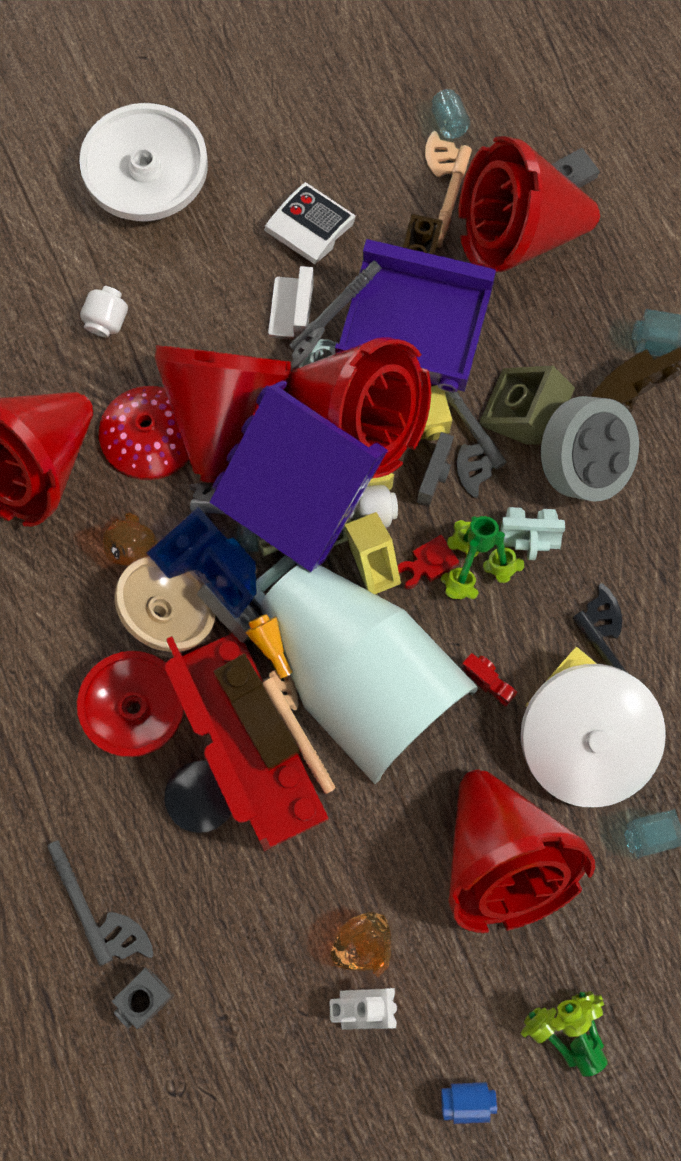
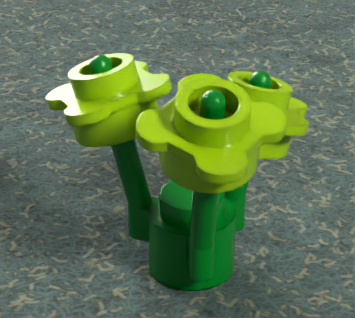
M474 516L471 518V522L459 520L454 524L453 528L455 531L453 536L448 538L447 545L451 550L458 549L465 552L466 558L462 568H455L450 573L443 574L441 581L446 585L445 593L450 598L464 599L468 597L469 599H475L478 596V590L474 588L476 577L469 570L474 557L479 552H487L496 545L497 549L490 554L489 560L484 562L483 568L485 572L495 575L500 583L508 582L515 572L522 571L524 569V561L520 558L516 559V554L513 550L504 548L505 533L498 531L499 527L494 519L487 516Z
M591 991L580 992L571 998L572 1000L563 1001L557 1006L558 1014L556 1018H554L557 1013L555 1008L547 1010L546 1008L541 1009L538 1007L530 1012L524 1020L526 1026L521 1031L523 1037L530 1035L536 1043H542L548 1039L563 1055L568 1066H577L584 1077L598 1074L607 1066L608 1060L602 1051L604 1044L598 1035L594 1021L603 1015L601 1006L604 1005L602 995H594ZM555 1030H563V1033L569 1037L578 1036L570 1045L572 1050H569L554 1034Z

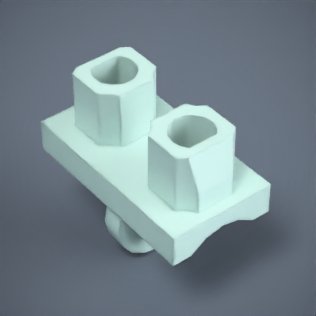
M509 507L506 517H503L501 532L505 533L504 546L515 547V550H527V559L536 560L537 551L560 549L562 535L565 531V520L558 519L555 509H543L538 511L537 519L525 518V511L522 508Z

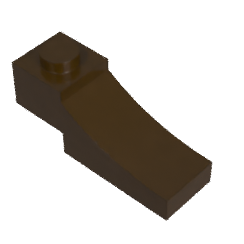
M245 653L213 671L214 677L231 704L235 715L269 771L300 753L298 746L278 714L262 681Z

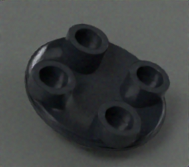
M194 761L185 764L175 771L169 779L165 789V806L171 819L180 828L190 832L203 833L220 827L230 819L232 813L208 761Z

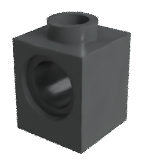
M144 968L112 1000L117 1006L114 1014L128 1029L132 1025L137 1029H141L175 995L150 968ZM138 990L146 991L150 997V1005L142 1013L136 1011L132 1006V997Z

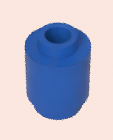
M487 1082L450 1084V1088H441L444 1121L453 1120V1124L490 1122V1114H497L495 1090H488Z

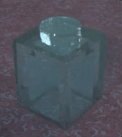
M646 309L641 321L636 320L634 323L632 339L637 340L635 353L648 349L651 355L660 357L681 346V315Z
M675 809L635 819L626 824L628 830L625 831V840L631 852L635 851L637 859L681 847V826Z

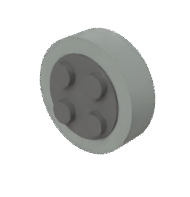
M580 396L572 398L563 403L554 412L545 428L541 445V461L544 473L552 487L565 496L588 501L609 499L616 495L632 476L638 459L639 435L634 418L621 403L612 399Z

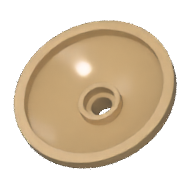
M150 556L139 559L124 570L116 584L114 595L115 607L121 622L136 639L157 650L171 652L166 641L171 636H173L179 651H185L197 646L211 631L216 617L213 611L197 595L200 588L206 584L205 580L190 566L173 558Z

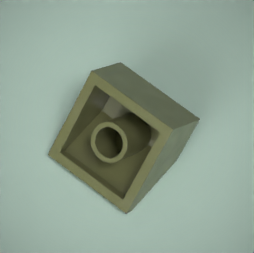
M554 366L503 368L479 424L484 428L524 444H542L543 434L548 421L563 403L571 399L575 387Z

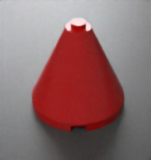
M504 136L493 138L495 143L491 147L482 146L474 156L462 185L458 218L466 219L467 236L461 235L460 239L463 250L471 264L496 269V273L505 272L592 231L598 224L600 211L597 203L523 140Z
M390 337L376 338L297 368L290 372L284 389L286 393L367 447L377 442L388 450L372 478L387 476L403 465V462L398 459L407 448L415 449L418 445L428 420L431 404L429 370L421 368L417 359L422 354L411 343Z
M156 345L154 359L193 472L200 475V481L214 483L217 477L222 472H225L229 465L227 461L228 454L236 444H240L244 436L241 432L244 423L258 409L259 405L256 403L260 392L267 385L272 386L282 380L286 382L290 376L291 362Z
M78 392L0 398L1 518L10 521L12 518L17 517L25 520L22 523L23 526L32 527L41 524L56 511L93 418L92 403L85 395Z
M481 770L468 772L460 782L458 789L449 891V906L459 926L472 932L488 933L487 924L503 922L508 931L536 922L556 912L573 900L582 891L579 880L585 872L588 878L592 877L595 870V860L586 842L490 772Z

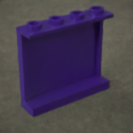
M366 239L360 272L362 273V270L366 269L374 260L382 269L359 291V294H356L355 298H352L340 342L335 345V354L380 337L404 340L414 345L422 354L417 359L421 368L429 370L431 384L438 385L441 390L454 393L458 390L465 392L494 285L496 269Z
M282 380L272 386L267 385L260 392L256 400L259 407L255 414L251 415L244 423L241 430L244 436L240 444H236L228 454L227 461L229 465L226 471L222 472L212 486L215 492L210 503L312 572L327 558L388 450L377 442L367 447L286 393L284 389L287 382Z

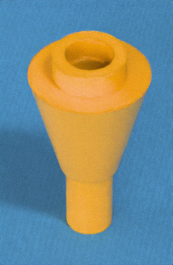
M266 613L250 621L248 624L251 629L245 633L268 659H271L280 679L292 674L293 672L283 654L284 648L277 617L269 618Z

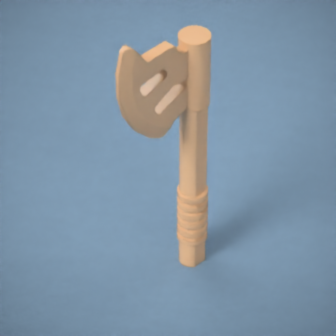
M433 131L425 147L427 164L433 174L439 178L445 174H452L438 220H443L437 245L438 248H441L453 214L452 211L472 149L466 145H462L460 149H457L454 142L440 140L437 131ZM434 150H446L447 152H435ZM448 160L454 162V163H443V164H439V163H438V162H443V161H448Z
M275 669L269 673L270 678L262 682L263 686L304 756L303 758L309 765L308 767L314 774L316 781L319 782L324 793L327 794L336 787L327 769L324 768V764L321 763V759L316 754V750L313 749L291 709H298V695L295 684L290 675L284 677V681H281ZM281 691L287 692L288 695H283Z

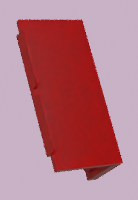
M231 633L181 656L173 636L167 638L166 641L174 658L167 661L165 670L193 731L201 736L209 733L213 740V743L205 748V757L234 819L240 823L250 820L264 851L328 821L329 818L299 755L293 756L269 771L214 677V670L245 653L263 682L245 643L242 644Z

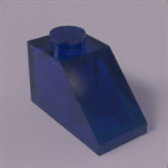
M198 507L151 548L147 554L166 577L170 579L207 566L231 543Z
M234 538L208 545L192 567V570L235 619L240 617L257 594L255 561Z

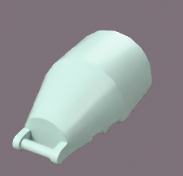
M285 555L254 583L250 581L243 587L246 594L261 609L263 615L267 613L269 618L277 617L284 648L283 654L293 672L290 676L300 695L304 708L374 784L381 779V776L392 762L429 725L468 693L473 695L478 690L473 681L404 609L320 565L310 572ZM295 564H297V566H295L292 570H290L288 573H286V572H287L289 569H291ZM282 575H284V576L269 590V592H268L266 595L263 593L268 587H270L275 581H277Z

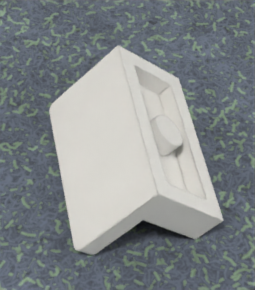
M300 266L299 279L275 278L268 331L269 337L295 340L309 325L313 291V267Z

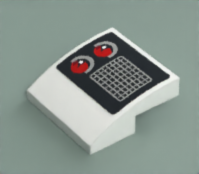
M305 182L279 207L265 225L264 231L313 264H316L333 249L335 240L353 225L356 215Z

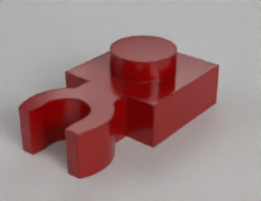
M439 535L412 552L415 561L401 562L398 565L399 574L404 571H409L413 574V578L405 582V588L409 590L418 585L420 577L425 575L431 583L443 574L458 567L460 562L448 547L443 536Z
M471 653L462 663L460 669L486 693L487 691L490 692L505 707L508 706L517 694V691L512 686L498 678L499 675L495 672L496 667L484 656L476 657Z

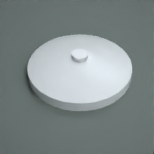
M139 103L118 108L95 123L87 133L81 147L80 170L87 191L104 210L123 219L152 221L171 216L192 202L205 182L208 159L204 139L198 128L189 118L167 106Z
M603 664L574 666L548 679L531 698L521 725L522 752L533 776L544 789L556 798L581 807L612 805L638 792L655 773L665 747L664 718L653 694L643 683L629 673Z

